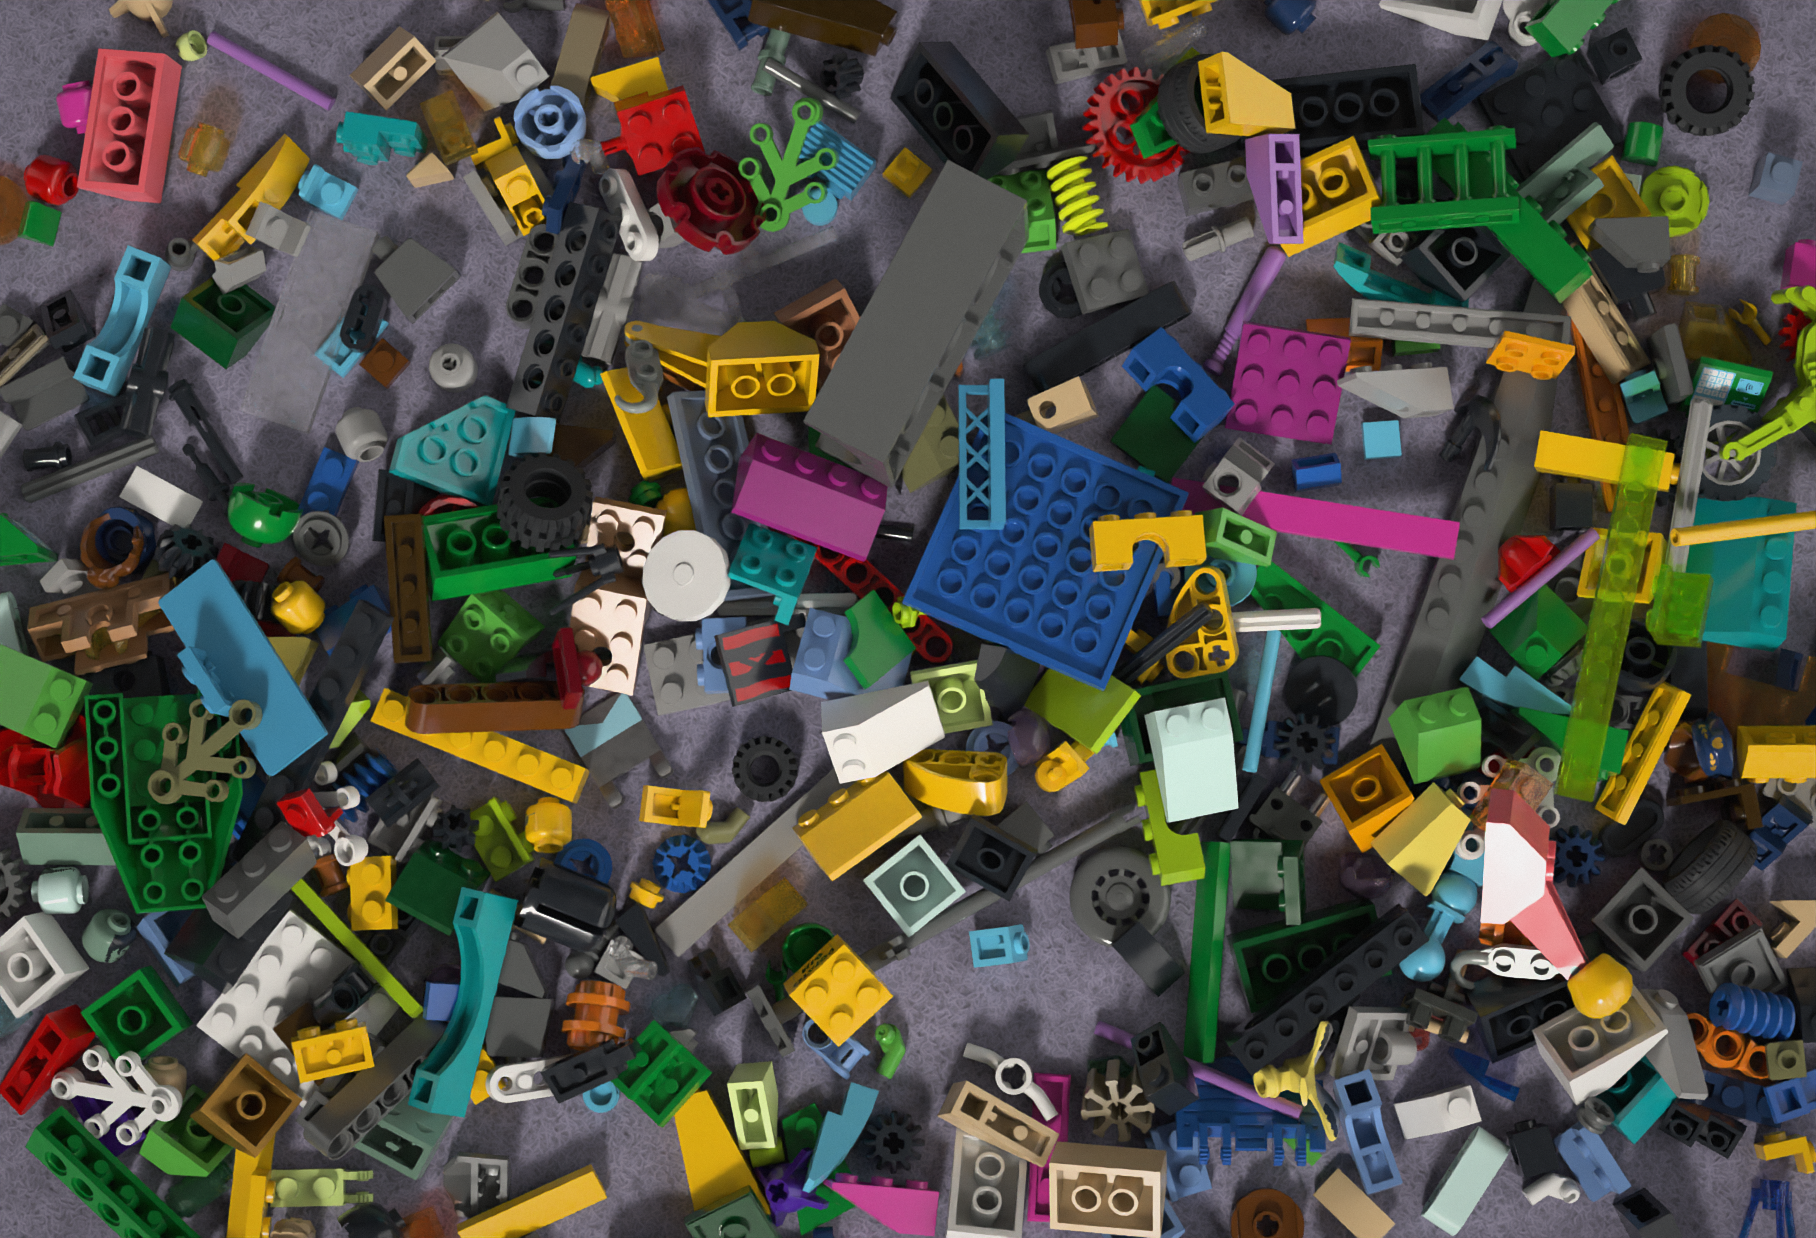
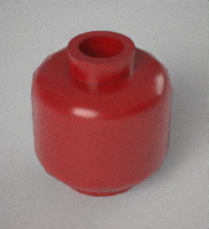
M43 154L37 156L25 168L24 181L26 190L34 199L53 205H62L73 199L79 190L77 187L78 175L76 168L69 161Z

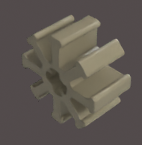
M1108 1060L1106 1077L1099 1074L1096 1068H1092L1087 1074L1086 1088L1083 1090L1082 1119L1087 1120L1089 1117H1095L1093 1133L1101 1138L1104 1137L1105 1131L1112 1123L1117 1124L1119 1130L1118 1141H1130L1132 1124L1140 1128L1142 1133H1146L1151 1128L1152 1113L1155 1112V1105L1144 1097L1136 1063L1130 1074L1124 1078L1120 1075V1060Z

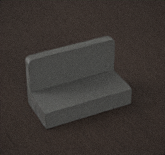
M61 357L0 388L4 401L14 407L23 428L27 431L88 402L90 399L84 385L73 378L76 369L73 363L65 357Z

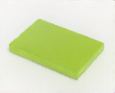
M1049 668L1031 691L1024 706L1081 745L1098 754L1141 695L1113 676H1110L1105 690L1101 691Z

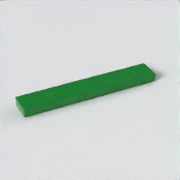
M1200 841L1205 863V877L1197 879L1183 1055L1197 1062L1214 1063L1230 864V843Z

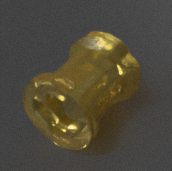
M1684 254L1671 256V259L1668 261V264L1671 265L1670 286L1666 289L1667 294L1693 296L1699 293V287L1696 286V267L1700 264L1701 257Z

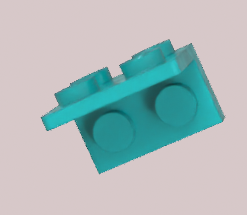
M750 523L730 567L728 577L775 594L773 604L779 606L775 621L789 625L808 577L817 547Z

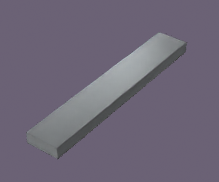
M1352 298L1349 336L1493 348L1503 332L1510 331L1569 345L1572 316Z

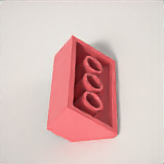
M98 48L78 176V188L127 201L161 203L182 66L164 53Z

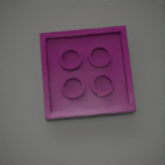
M1243 321L1230 392V399L1235 405L1226 416L1225 428L1332 445L1342 388L1337 385V380L1344 378L1351 338Z

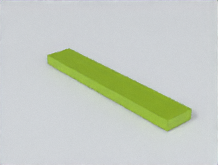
M301 878L291 890L409 1016L415 1019L423 1013V1006L359 937L351 931L316 891Z

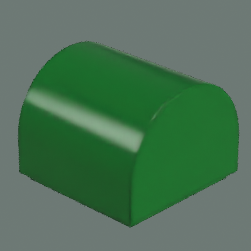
M1649 122L1629 123L1626 126L1620 160L1656 167L1664 128Z

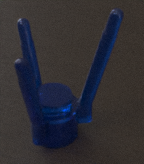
M1760 1179V1188H1751V1201L1739 1238H1748L1759 1201L1763 1202L1762 1209L1776 1210V1237L1785 1238L1786 1221L1788 1238H1796L1790 1182Z

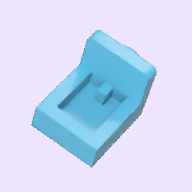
M1645 370L1634 372L1625 377L1626 382L1620 384L1622 396L1634 424L1638 425L1668 412L1655 371L1647 374Z

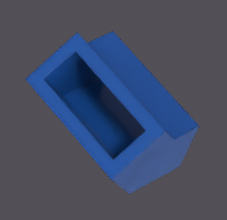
M1336 453L1292 460L1291 472L1295 493L1339 486L1342 483L1341 463Z

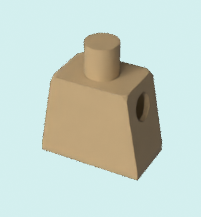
M1079 376L1027 399L1030 410L1014 416L1053 434L1099 417L1088 387ZM1055 406V415L1046 419L1045 413L1047 409Z

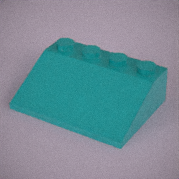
M1746 497L1738 501H1716L1698 498L1693 526L1796 513L1797 503L1764 497ZM1795 531L1690 545L1685 574L1683 576L1670 575L1666 630L1669 634L1774 652L1787 638Z

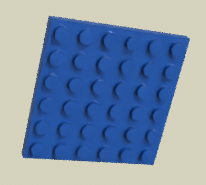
M1005 413L1006 523L1003 530L959 529L958 476L902 604L913 607L920 612L1000 647L1011 649L1018 655L1104 691L1161 560L1163 551L1155 542L1142 540L1133 545V564L1129 570L1093 572L1089 528L1093 521H1098V517L1104 515H1119L1120 520L1134 519V515L1147 512L1156 513V518L1170 517V513L1183 509L1189 492ZM987 416L984 418V420H983V422H982L986 427H987ZM980 429L971 446L977 453L987 444V435ZM987 451L981 457L988 463ZM969 453L967 455V463L973 458ZM976 461L967 470V479L979 488L988 479V471ZM988 486L982 491L987 498ZM967 487L968 499L973 494V492ZM978 497L967 506V520H988V507Z

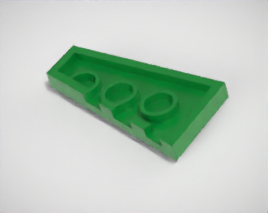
M1271 561L1270 566L1259 565L1257 568L1256 582L1250 594L1263 610L1320 609L1321 626L1319 628L1279 630L1301 659L1304 660L1317 655L1334 657L1346 664L1356 678L1381 646Z

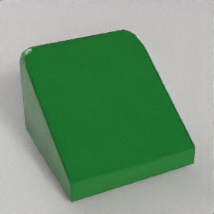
M30 200L26 202L17 237L53 247L62 212Z

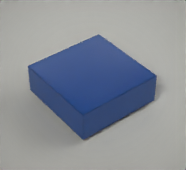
M426 981L422 1018L425 1020L450 1021L457 1002L460 983Z

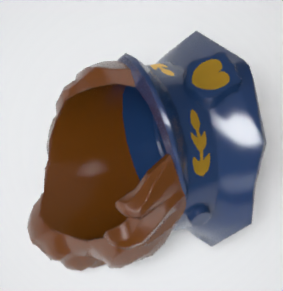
M110 507L102 511L97 519L91 521L84 528L80 543V558L89 567L87 571L89 582L99 589H111L119 584V577L142 573L155 555L154 551L157 546L153 522L139 514L136 509L127 507Z
M1712 710L1705 720L1698 719L1695 720V723L1681 721L1679 725L1675 726L1671 734L1669 747L1663 757L1664 764L1672 773L1681 775L1686 784H1698L1705 781L1708 777L1711 779L1719 778V775L1725 779L1732 780L1734 745L1732 736L1722 718Z

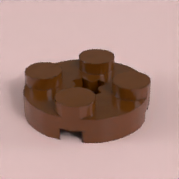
M1263 1187L1251 1190L1237 1200L1230 1215L1229 1227L1232 1238H1303L1304 1218L1300 1208L1290 1196L1278 1189ZM1264 1215H1269L1270 1220L1277 1222V1228H1272L1268 1236L1264 1235L1262 1229H1257V1222L1262 1221Z

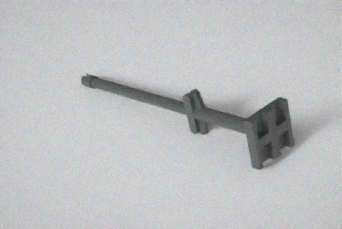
M1131 803L1109 814L1108 818L1033 859L1017 889L1117 833L1120 834L1140 823L1141 819L1138 815L1127 821L1123 818L1124 815L1135 810L1134 806ZM982 888L941 911L909 938L905 933L895 932L886 937V941L864 952L859 957L873 972H876L895 960H903L911 955L910 950L984 909L1002 897L986 888ZM758 980L746 986V993L760 1015L765 1028L770 1033L782 1058L795 1051L794 1045L782 1024L803 1013L804 1010L789 995L771 1005Z

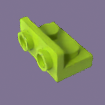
M493 797L488 800L487 804L471 812V820H479V830L473 832L476 835L474 846L489 872H491L495 882H499L535 860L530 853L534 851V846L527 841L525 831L519 834L512 821L517 819V816L507 800L501 802L499 798Z

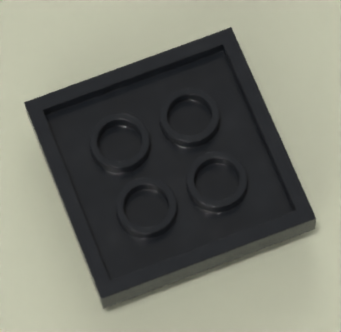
M1575 52L1571 55L1566 53L1553 57L1479 96L1477 99L1491 126L1501 125L1507 128H1515L1516 149L1505 151L1523 182L1594 122L1601 125L1614 146L1624 140Z

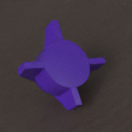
M809 1147L801 1149L791 1163L779 1165L774 1169L767 1166L752 1168L753 1173L764 1185V1196L768 1204H770L771 1219L776 1227L783 1225L787 1213L802 1210L807 1206L819 1210L828 1208L830 1202L816 1195L817 1187L809 1193L802 1191L808 1171L807 1164L813 1152V1149Z

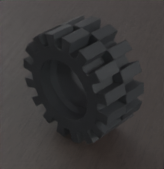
M766 736L752 738L746 744L741 745L738 753L734 756L732 767L734 782L744 795L758 802L776 801L787 795L795 785L798 776L797 760L789 746L777 738ZM769 755L777 760L779 774L774 781L759 783L753 778L751 766L759 756Z

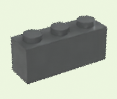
M284 822L278 823L202 896L213 921L239 939L317 863L307 838Z

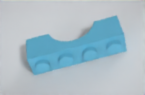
M129 245L127 246L114 277L115 295L111 311L99 335L86 345L73 376L74 379L85 386L114 397L119 395L142 340L144 328H147L171 270V266L162 258Z

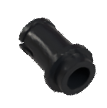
M58 441L49 447L24 449L23 463L28 472L57 467L60 470L65 468L66 465L72 464V453L68 444H62Z

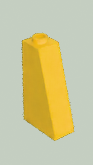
M1540 430L1534 467L1537 472L1669 492L1670 484H1678L1681 463L1674 462V453Z
M699 1087L674 1115L694 1212L750 1185L766 1212L770 1214V1204H768L764 1196V1190L753 1173L745 1154L740 1150L739 1143L709 1089L700 1090Z

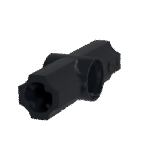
M155 327L144 328L136 364L133 363L126 389L128 397L120 422L119 431L128 436L150 439L158 403H162L169 374L167 372L168 362L174 346L175 335L167 330Z

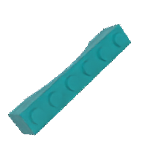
M461 888L453 920L461 955V980L458 998L451 1020L442 1038L430 1055L416 1069L408 1105L430 1113L465 1118L518 900L470 888Z

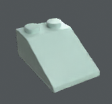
M1225 698L1154 711L1144 715L1167 823L1239 808L1233 733Z

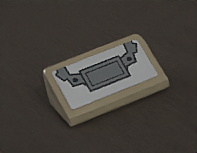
M37 323L0 357V388L13 382L51 345L46 332Z

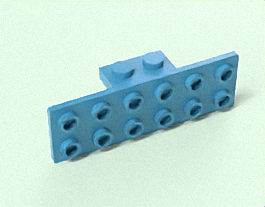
M210 560L158 601L159 606L186 646L177 656L184 665L182 667L184 676L192 684L197 685L202 693L200 700L204 707L212 714L229 717V710L232 704L238 700L254 701L261 707L262 720L260 724L252 730H242L240 733L267 775H276L327 736L328 731L218 561ZM251 709L246 712V720L248 722L252 718Z

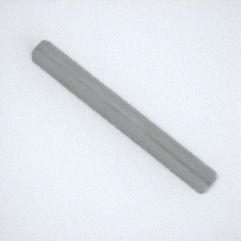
M1692 399L1690 404L1670 532L1673 528L1693 526L1713 407L1712 402L1707 399ZM1670 534L1664 570L1669 575L1683 576L1686 572L1690 545L1673 546Z

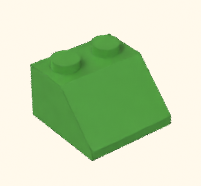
M1468 687L1405 700L1388 718L1414 784L1474 771L1480 768L1482 719Z

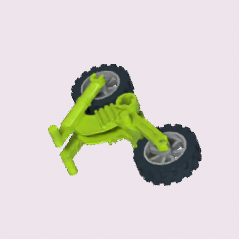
M1809 285L1775 290L1771 294V300L1774 304L1791 303L1813 321L1802 329L1797 340L1796 359L1793 366L1796 370L1795 376L1798 379V387L1786 397L1779 398L1776 405L1763 417L1756 412H1751L1744 406L1713 405L1709 432L1716 428L1718 441H1707L1706 459L1703 462L1698 493L1703 498L1716 501H1738L1745 499L1749 494H1755L1761 489V484L1767 483L1772 475L1769 472L1771 467H1775L1777 457H1774V450L1777 449L1776 440L1796 432L1811 421L1816 423V289ZM1687 423L1681 426L1679 430L1681 433L1680 437L1674 443V449H1677V456L1674 459L1675 463H1681ZM1723 426H1731L1738 429V431L1726 437ZM1749 456L1748 463L1743 470L1737 461H1742L1745 457ZM1718 461L1716 476L1713 477L1708 474L1704 467ZM1728 462L1737 476L1723 480Z

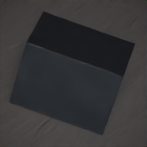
M973 814L946 866L1010 902L1038 850Z

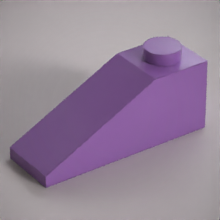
M1266 134L1245 139L1247 178L1269 244H1303L1299 134Z

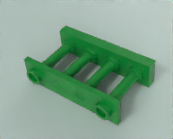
M1496 125L1482 131L1408 137L1386 134L1378 136L1376 139L1368 140L1370 160H1381L1382 204L1379 207H1370L1373 234L1520 223L1518 196L1507 194L1505 150L1516 149L1515 128ZM1490 151L1492 195L1489 198L1474 199L1470 197L1468 153ZM1454 154L1455 198L1452 201L1437 202L1433 200L1432 156ZM1417 157L1419 201L1415 204L1400 205V203H1397L1395 158Z

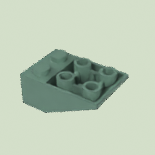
M409 1093L354 1147L406 1176L417 1180L425 1174L455 1116L430 1113L408 1105Z

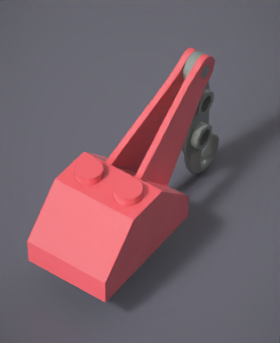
M1491 788L1486 822L1481 922L1505 924L1511 920L1534 946L1503 943L1482 950H1465L1457 954L1451 961L1450 974L1456 980V984L1467 989H1473L1475 985L1473 982L1464 979L1461 975V968L1466 964L1480 965L1500 976L1546 980L1552 978L1557 973H1561L1569 980L1590 963L1552 882L1556 841H1549L1550 826L1514 790Z

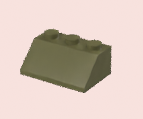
M944 395L900 473L910 494L959 470L958 422Z

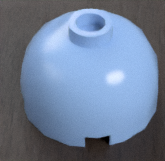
M557 85L550 86V89L539 91L538 88L530 91L519 101L514 111L515 130L520 142L533 155L544 159H560L570 155L580 146L586 134V115L579 98L570 90Z

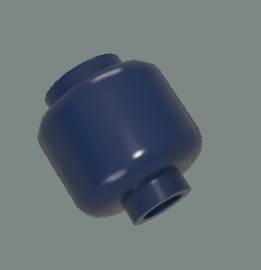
M1265 0L1263 2L1267 6L1264 12L1265 17L1285 35L1292 34L1296 29L1302 34L1316 19L1312 14L1316 8V0Z

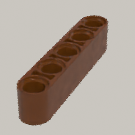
M557 681L416 685L408 691L405 726L410 731L418 734L571 729L580 723L585 689L582 687L583 694L576 709L563 710Z

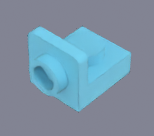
M317 164L313 165L311 171L307 170L304 172L298 185L300 190L298 195L305 203L340 220H343L358 192L356 186L325 172Z
M1022 924L969 931L974 968L1016 963L1028 959L1029 938L1026 932H1024Z

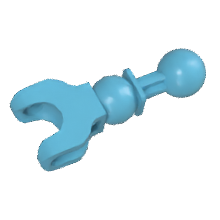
M1462 807L1461 809L1471 819L1465 831H1473L1477 813ZM1469 838L1465 844L1466 849L1470 852L1475 851L1477 842L1473 838ZM1453 851L1443 870L1446 873L1440 875L1431 891L1432 901L1426 905L1427 909L1433 911L1423 931L1429 938V941L1399 963L1402 972L1408 978L1418 982H1427L1439 976L1444 969L1446 957L1441 944L1452 923L1459 924L1464 922V915L1470 913L1476 905L1478 897L1477 888L1483 885L1485 851L1479 858L1474 860L1462 859Z

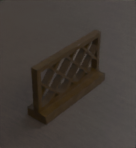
M423 514L384 516L390 614L394 617L391 624L394 663L432 661Z

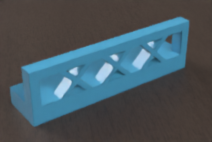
M989 379L988 385L958 386L959 529L1003 530L1006 523L1004 379ZM966 395H987V409L976 417L966 407ZM966 416L972 421V423L967 428ZM986 416L987 427L981 422ZM976 426L987 435V444L978 453L966 442V435ZM987 451L988 463L981 457ZM967 452L973 457L968 463ZM976 461L988 471V479L979 488L967 479V470ZM987 486L988 498L982 493ZM967 487L973 492V494L968 499ZM976 497L988 507V520H967V506Z

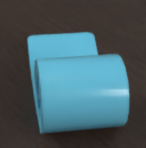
M550 417L514 418L508 454L517 458H523V456L531 454L534 458L537 457L538 452L550 454L553 447L556 419Z

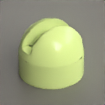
M189 31L177 39L176 47L179 49L178 55L182 59L195 61L206 56L207 44L204 37L198 31Z

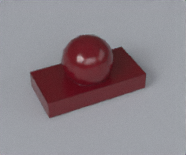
M560 628L552 644L561 707H563V710L576 709L583 694L582 685L588 686L595 683L602 675L603 664L600 657L592 651L581 650L576 652L573 629Z

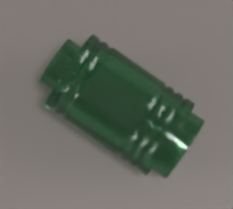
M222 1160L207 1177L185 1176L168 1188L169 1193L164 1196L168 1207L181 1219L184 1217L191 1218L232 1188L231 1179H233V1171Z

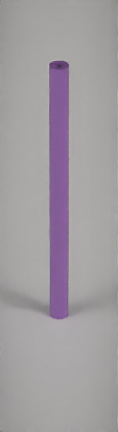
M1098 1022L1094 1034L1133 1050L1130 1039L1136 1035L1105 1022ZM1185 1057L1195 1077L1299 1120L1303 1106L1280 1096L1276 1098H1261L1256 1092L1254 1085Z

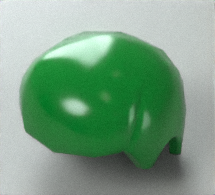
M805 922L795 926L784 938L781 946L784 963L792 973H796L834 935L827 927L816 922Z

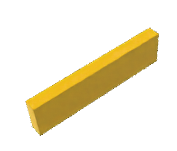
M1665 681L1654 689L1626 744L1620 774L1610 776L1594 809L1614 821L1626 825L1691 694Z
M589 1164L456 1224L457 1231L461 1238H520L606 1199V1191L593 1166Z

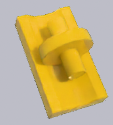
M1067 741L1063 742L1034 764L1037 767L1035 779L1038 786L1049 793L1061 790L1090 769L1085 762L1094 752L1077 741H1074L1071 745Z

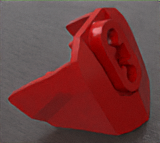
M79 714L65 746L61 749L51 747L9 728L0 729V785L33 797L43 808H89L91 796L86 715Z

